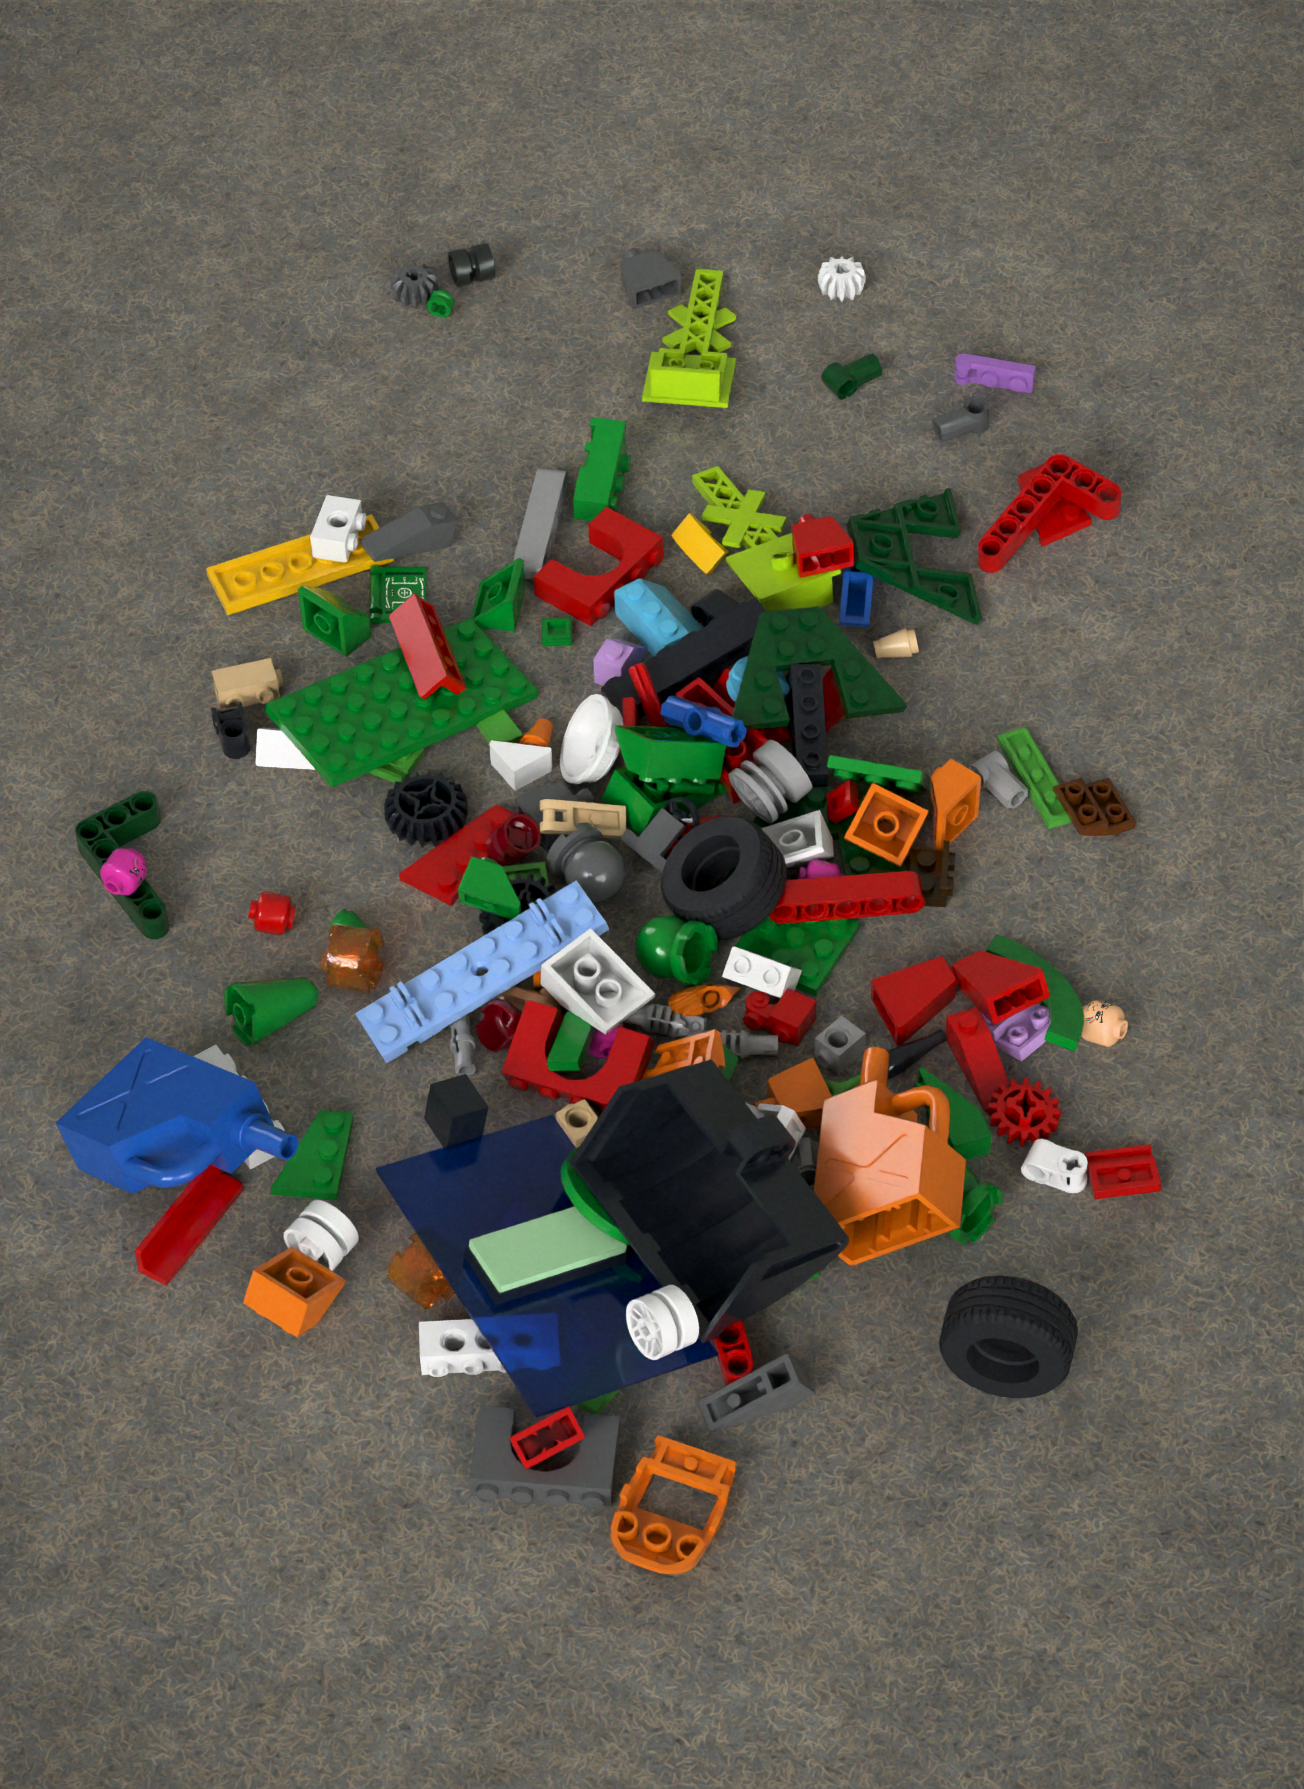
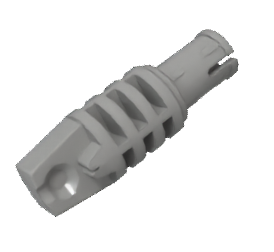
M651 1003L647 1004L646 1007H641L623 1022L640 1025L646 1032L678 1038L688 1037V1032L705 1031L707 1018L702 1016H683V1014L672 1011L670 1006Z
M722 1029V1032H720L722 1043L736 1056H740V1059L748 1058V1055L778 1056V1035H749V1032H746V1030H741L740 1033H736V1030H731V1033H727L726 1029ZM711 1030L688 1032V1037Z

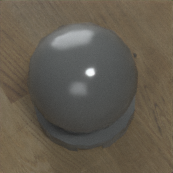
M588 822L575 825L578 830L572 832L568 837L561 834L551 846L547 855V860L550 862L549 870L557 878L565 880L567 885L577 880L592 903H600L612 899L623 887L626 878L625 861L617 848L604 842V836L595 825Z

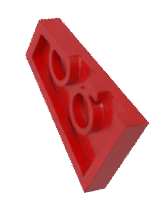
M1042 465L1018 475L1020 490L1026 486ZM1061 497L1036 527L1041 547L1090 526L1091 517L1083 508Z

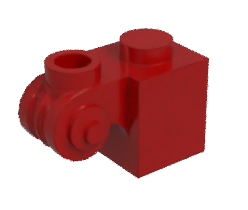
M789 988L775 1005L769 1004V996L762 991L750 993L745 1000L744 1024L752 1030L762 1028L769 1031L770 1035H778V1041L781 1043L788 1042L798 1046L816 1020L817 1001Z

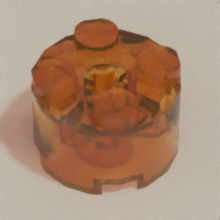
M332 925L329 931L328 951H323L320 963L321 970L327 971L328 987L370 993V988L376 989L383 970L384 962L378 961V946L384 947L383 934L379 929Z
M429 1227L420 1229L409 1237L413 1243L403 1254L399 1251L396 1252L390 1263L387 1275L397 1289L425 1310L437 1303L442 1297L449 1300L458 1291L459 1283L457 1280L468 1263L462 1251Z

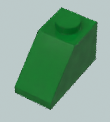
M471 856L458 888L459 903L508 919H513L521 914V903L502 866L490 858L482 857L478 859Z

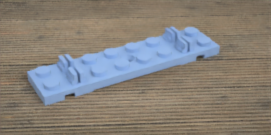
M577 880L543 901L541 898L537 899L536 905L533 902L530 903L528 910L405 984L400 981L397 983L398 988L390 987V993L356 1012V1017L385 1063L387 1064L409 1051L407 1047L414 1042H424L442 1031L443 1028L540 971L541 965L590 928L598 936L608 931L609 928L606 921ZM481 970H488L486 974L478 976Z

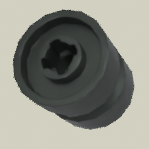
M487 243L471 246L470 251H466L464 248L448 251L449 268L456 287L472 284L475 278L479 282L495 278L494 260Z

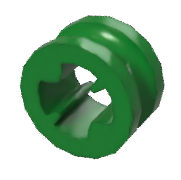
M435 290L432 292L426 305L428 311L433 316L446 318L449 316L455 301L450 293L444 290Z

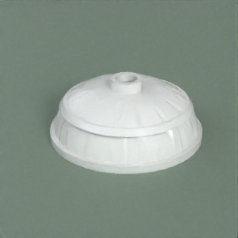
M594 694L586 698L573 714L566 729L560 753V769L563 778L571 784L593 783L602 779L613 766L620 751L614 731L615 725H624L620 711L605 696Z

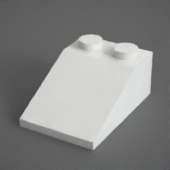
M591 928L541 965L540 984L561 1006L605 1035L655 997V993Z

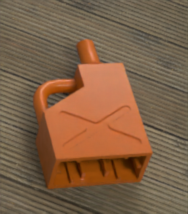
M871 1047L864 1051L859 1085L854 1089L824 1100L814 1193L849 1237L847 1247L838 1255L848 1265H856L960 1228L966 1159L948 1145L950 1125L949 1099L941 1089L930 1085L914 1087L896 1095L887 1088L889 1053L879 1047ZM926 1105L930 1107L929 1128L926 1125L917 1123L918 1114L914 1109Z

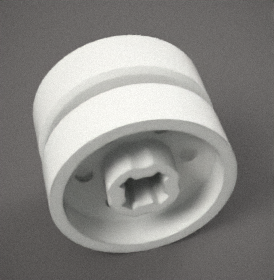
M314 1200L284 1232V1241L288 1248L293 1246L333 1271L342 1261L343 1256H346L358 1243L359 1236L352 1222L340 1210L327 1202Z
M667 1285L653 1291L651 1294L630 1301L627 1306L626 1321L631 1338L639 1351L651 1360L660 1359L674 1351L692 1345L698 1338L699 1324L695 1309L687 1295L675 1285Z

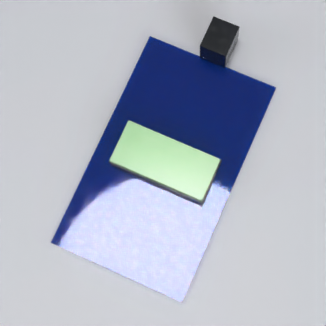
M466 1074L430 1084L424 1119L443 1148L380 1166L375 1170L536 1418L718 1356V1352L711 1342L702 1343L699 1337L694 1344L674 1351L657 1360L645 1357L636 1347L627 1326V1306L630 1301L646 1294H651L662 1287L630 1245L610 1237L595 1227L576 1209L567 1196L561 1180V1167L571 1151L575 1149V1146L553 1115L483 1135L488 1106Z

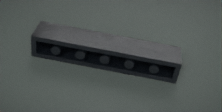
M756 597L749 602L739 603L733 611L723 617H715L706 627L699 631H692L686 634L675 645L662 648L657 652L656 656L646 662H638L646 665L661 705L666 702L669 696H676V693L698 677L705 681L749 655L758 617L761 612H766ZM629 671L620 677L615 676L609 679L601 687L602 696H605L620 711L622 718L623 698L634 697L639 719L646 715Z

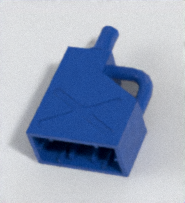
M147 1037L56 1122L78 1169L131 1194L151 1185L161 1188L180 1186L192 1181L210 1165L232 1174L257 1149L282 1160H289L296 1154L299 1144L298 1138L295 1135L274 1126L255 1082Z

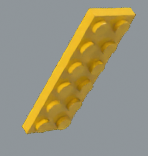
M371 514L366 516L364 530H359L356 551H351L347 563L313 558L311 534L208 567L206 572L228 616L298 593V589L301 586L314 588L368 570L373 565L381 566L393 562L394 558L373 562L360 544L361 538L379 529L377 522Z

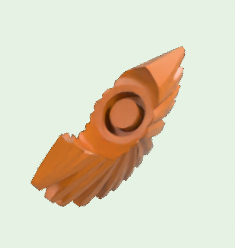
M724 984L697 985L672 994L669 997L668 1006L671 1007L672 1011L683 1014V1016H699L726 1006L741 988Z

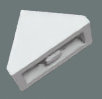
M490 741L491 765L515 791L552 771V749L549 747Z

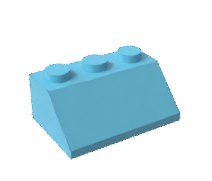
M639 578L614 591L616 616L643 646L647 647V650L653 657L662 648L671 647L680 642L686 634L692 631L697 632L703 628L665 586Z

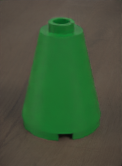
M305 977L235 982L231 986H227L224 993L227 1016L233 1014L236 1023L231 1028L239 1041L245 1046L259 1043L315 1007L316 1000L318 999L316 985Z

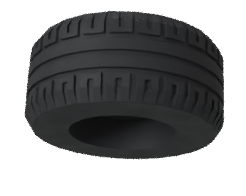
M742 817L715 818L692 829L671 851L662 873L661 890L663 899L676 917L686 922L690 920L702 921L714 928L717 940H728L753 930L772 913L780 901L785 888L787 866L779 848L756 823ZM736 867L733 874L723 884L712 889L715 882L724 873Z
M985 1276L968 1282L956 1290L950 1297L939 1339L940 1353L949 1369L960 1380L971 1387L1000 1397L1032 1398L1048 1393L1067 1378L1078 1335L1077 1321L1069 1306L1057 1294L1040 1284L1018 1277Z

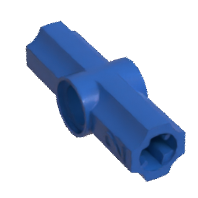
M669 696L666 702L662 704L660 714L663 716L664 722L684 729L689 735H701L729 747H738L740 742L745 739L747 728L744 727L743 721L723 714L717 707H705L678 696Z

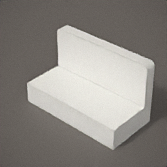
M262 727L257 729V766L315 770L279 728Z

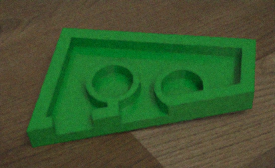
M319 1111L298 1144L296 1154L287 1161L273 1183L271 1195L338 1200L354 1121L353 1112Z

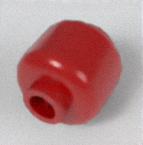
M263 891L260 893L258 901L251 900L248 918L254 919L253 926L258 932L283 935L286 929H292L296 905L291 904V898L288 895Z

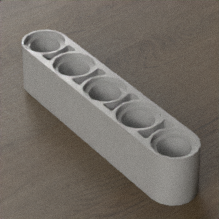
M537 468L514 555V560L519 557L524 560L525 579L534 580L533 576L549 561L550 555L547 554L551 553L555 537L553 533H556L561 514L558 512L562 510L568 485V472L565 470Z

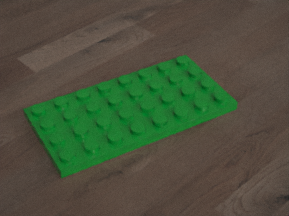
M469 618L444 629L466 685V689L459 695L441 686L427 699L421 698L400 647L266 703L265 713L333 788L476 726L480 721L503 709L508 712L538 697V689L477 624Z

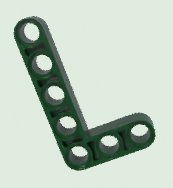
M149 791L135 793L82 820L75 827L80 855L102 883L100 870L112 852L121 848L120 846L154 830L161 823L156 795ZM146 879L130 895H115L111 893L146 938L159 939L168 933L169 921L166 906Z

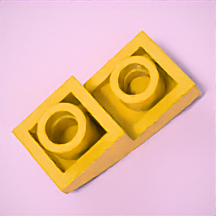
M689 513L671 536L687 556L706 575H710L729 552L710 535L712 532L692 513Z

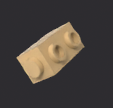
M271 658L212 671L214 690L220 709L235 706L236 702L240 701L242 707L258 703H269L280 698L279 687L284 686L281 670L274 669Z

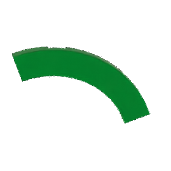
M997 934L987 948V953L1041 968L1044 972L1050 997L1042 1001L1049 1008V1027L1044 1040L1075 1052L1084 1026V1014L1076 992L1064 976L1042 957L1028 948Z

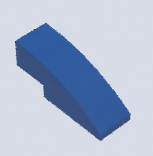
M855 563L852 567L844 568L839 625L869 627L875 577L856 569Z

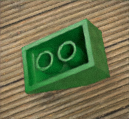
M625 767L615 769L601 799L606 804L626 806V824L635 834L640 836L659 811L664 808L669 799L683 796L688 798L695 805L696 809H699L718 795H716L715 791L712 795L670 792L669 787L666 792H660L657 789L656 783L639 780L638 774L627 770ZM675 801L678 809L685 811L687 816L691 814L689 808L683 802Z

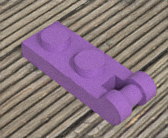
M966 353L959 354L955 358L957 370L955 371L954 380L960 385H966L971 382L988 387L1010 389L1016 392H1033L1036 366Z

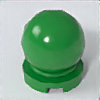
M657 916L643 924L635 938L636 958L643 970L657 978H675L682 984L700 985L706 981L713 970V967L708 965L711 960L712 951H718L717 935L712 926L706 925L702 921L690 920L686 922L676 916Z
M965 1166L960 1228L949 1231L952 1239L962 1246L966 1245L967 1240L975 1243L991 1227L995 1221L991 1213L996 1203L998 1205L1003 1203L1002 1191L990 1182L980 1184L977 1176L967 1166Z

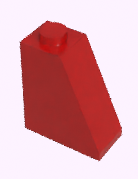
M980 950L952 964L958 976V988L993 1025L1050 997L1045 975L1041 968Z
M943 956L871 980V1000L896 1046L904 1044L955 999V988L959 984L958 976L953 967H949Z

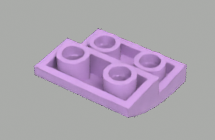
M1040 1002L995 1025L980 1012L990 1030L995 1045L1020 1061H1023L1046 1042L1044 1039L1049 1027V1008L1041 1005Z

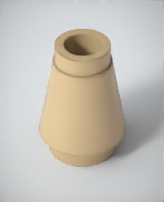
M904 628L873 641L877 659L912 657V654L919 653L914 629L906 630Z

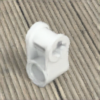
M1045 1139L1034 1141L1021 1167V1172L1027 1179L1068 1193H1078L1084 1190L1088 1182L1085 1173L1088 1162L1085 1155ZM1075 1160L1078 1161V1167L1075 1166ZM1067 1177H1070V1185L1067 1184Z

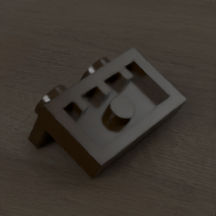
M943 841V851L911 849L910 871L920 876L925 901L924 906L946 907V896H953L954 877H948V871H954L955 852H949L950 841Z

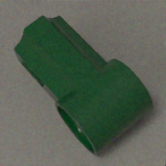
M872 353L846 365H842L839 362L828 365L824 369L821 379L839 399L843 400L846 398L845 396H852L858 386L881 376L882 367L879 359Z

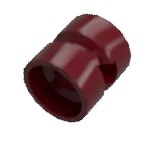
M515 814L510 816L487 836V853L492 860L501 866L515 865L537 848L541 839L540 829L537 823L527 815Z

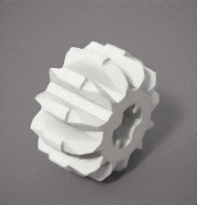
M842 255L840 259L830 257L829 262L822 263L818 274V283L822 295H829L830 300L839 297L841 302L845 297L853 300L855 295H861L866 280L861 263L854 262L853 257L844 259Z

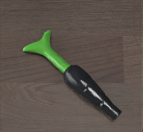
M938 1030L929 1036L888 1050V1079L899 1075L933 1048L947 1041L945 1033L942 1030ZM861 1073L844 1082H834L826 1079L824 1081L833 1097L858 1086Z

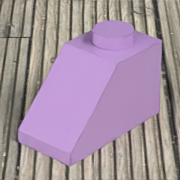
M606 639L593 659L594 683L604 686L609 679L615 676L620 677L627 673L631 666L641 662L647 652V647L622 639Z

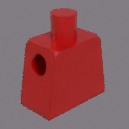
M806 514L799 519L798 523L792 526V547L799 578L854 566L853 541L833 517L828 516L815 519L813 515Z
M568 1406L513 1435L509 1440L526 1470L586 1437Z

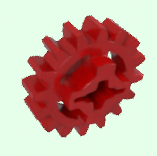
M1024 1078L1022 1084H1018L1015 1079H1011L1009 1088L1004 1084H1000L998 1093L993 1092L987 1112V1115L991 1116L989 1125L991 1127L998 1126L996 1132L998 1137L1004 1134L1008 1135L1007 1143L1011 1144L1014 1139L1019 1140L1020 1147H1024L1028 1140L1033 1144L1039 1137L1049 1140L1051 1132H1056L1061 1115V1110L1057 1109L1059 1099L1051 1098L1052 1089L1041 1090L1040 1081H1037L1034 1086L1029 1085L1028 1078Z

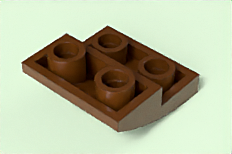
M1109 777L1089 784H1085L1083 779L1079 778L1053 786L1055 795L1079 835L1107 836L1135 829L1136 821Z

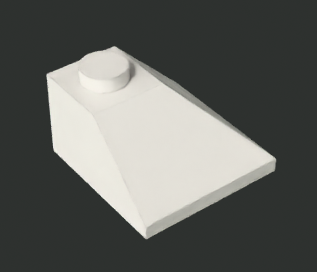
M820 810L761 828L783 854L786 868L807 866V863L812 859L825 861L834 857L833 838Z

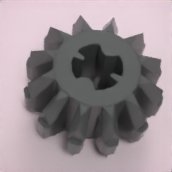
M415 262L412 266L403 264L402 269H396L391 281V290H393L395 301H401L403 307L412 304L414 309L420 303L426 307L432 292L439 289L434 269H428L426 264L417 266Z

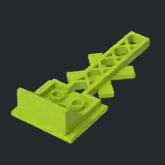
M696 269L688 308L680 304L668 310V315L683 326V328L662 337V342L670 349L660 348L659 352H651L642 402L728 408L736 358H728L727 353H720L731 348V342L716 330L735 321L736 315L726 307L718 310L723 284L722 270ZM702 281H714V282H711V283H709V284L706 285V284H705L704 282H702ZM705 297L708 298V300H706V301H704V302L701 301V299H703V298H705ZM703 314L705 317L700 319L698 316ZM695 349L701 353V355L686 354Z
M719 466L692 475L694 486L709 503L701 515L702 520L722 523L728 526V530L722 540L723 546L740 548L743 545L747 549L726 557V562L757 598L766 612L815 606L823 607L833 603L832 577L841 574V569L799 578L792 547V533L779 538L774 533H782L787 523V517L759 513L766 498V492L748 489L744 497ZM715 479L718 481L717 484L707 483ZM719 497L730 498V500L720 499Z

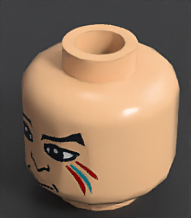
M1099 1000L1092 1001L1082 1007L1084 1026L1081 1036L1083 1039L1110 1047L1119 1039L1124 1038L1128 1029V1022L1124 1019V1012L1120 1007Z

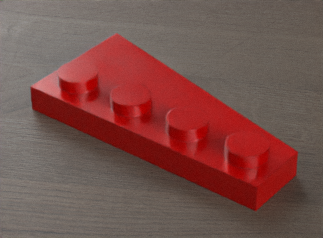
M497 804L400 872V880L452 906L459 898L458 888L471 856L478 859L482 857L490 858L486 850L487 836L506 819L516 813Z

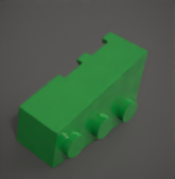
M591 417V442H586L584 451L588 452L584 467L580 466L573 497L574 519L592 521L606 507L617 512L619 504L617 494L618 492L623 493L625 476L623 474L624 472H629L631 466V455H627L625 421Z

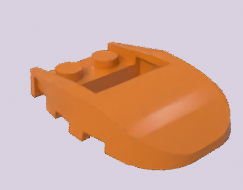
M657 1435L654 1440L655 1450L649 1458L642 1457L636 1466V1472L628 1484L625 1483L620 1493L621 1500L618 1510L613 1516L610 1535L615 1551L627 1562L658 1573L681 1574L693 1569L698 1564L724 1520L737 1462ZM653 1474L717 1495V1501L703 1530L639 1508Z

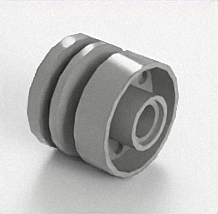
M772 739L768 740L753 753L756 765L746 760L740 764V769L736 768L729 773V780L742 802L755 815L768 824L778 819V813L783 814L788 810L785 799L796 803L812 790L811 781L797 759L782 745Z

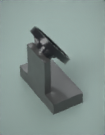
M677 796L671 798L639 837L627 829L620 839L663 873L666 863L663 855L676 839L681 840L684 837L680 834L685 830L688 823H693L692 829L700 825L698 811L695 805L686 797ZM675 801L683 802L689 808L692 817H688L685 811L678 809Z

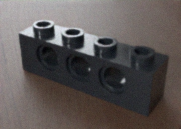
M791 664L788 677V685L790 687L788 695L792 755L808 775L812 787L826 786L829 772L827 768L828 757L821 664Z

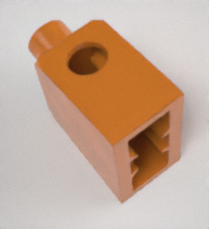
M811 1058L770 1077L767 1081V1099L755 1102L753 1106L758 1108L761 1103L788 1107L796 1112L805 1128L810 1129L821 1127L824 1100L831 1098L832 1095L814 1058Z

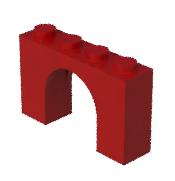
M608 507L588 524L589 543L620 561L618 567L606 574L589 576L575 572L551 559L533 576L534 595L589 626H592L598 619L606 617L609 609L615 604V590L639 578L644 579L646 573L653 566H658L664 558L662 536Z
M527 1000L501 1071L504 1078L509 1081L508 1085L521 1091H526L528 1087L539 1090L538 1094L542 1097L557 1100L558 1096L570 1099L569 1104H575L585 1099L590 1106L600 1108V1113H602L619 1086L642 1080L655 1044L649 1035L622 1027L618 1028L605 1065L593 1076L582 1080H570L559 1076L554 1071H549L546 1062L557 1037L563 1016L557 1008Z

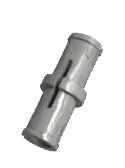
M465 1015L450 1024L451 1039L449 1045L451 1052L454 1054L455 1073L458 1076L463 1074L473 1075L476 1071L473 1050L476 1047L475 1039L471 1036L470 1016Z

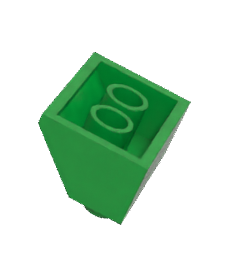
M615 725L614 732L626 768L638 774L639 780L656 783L658 778H664L668 782L682 783L683 779H688L691 782L706 784L707 779L720 780L726 745L701 735H689L680 727Z

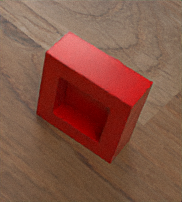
M851 780L846 781L827 794L828 819L837 824L859 810L858 785Z

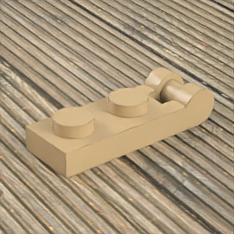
M555 799L540 800V811L543 812V821L540 822V833L570 835L578 830L575 825L586 822L595 825L601 831L604 838L620 839L626 831V806ZM555 812L563 813V822L555 821Z

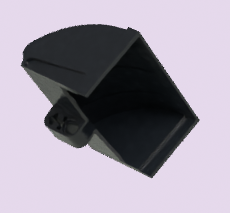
M712 1059L619 1086L569 1162L661 1287L675 1285L687 1295L697 1315L699 1324L698 1337L702 1343L717 1339L726 1327L754 1315L792 1292L836 1258L849 1243L847 1234L788 1159L795 1148V1139L776 1115L757 1119Z

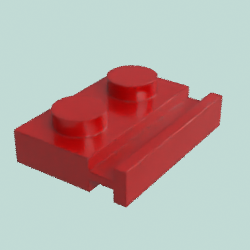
M1151 1144L1085 1152L1088 1162L1087 1174L1094 1200L1160 1191L1161 1181L1155 1158L1152 1155Z

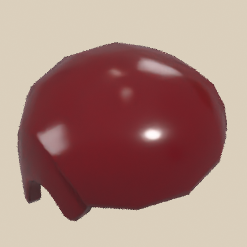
M496 999L480 1010L481 1013H484V1018L476 1025V1032L481 1044L488 1051L499 1052L511 1046L521 1018L519 1010L511 1002Z

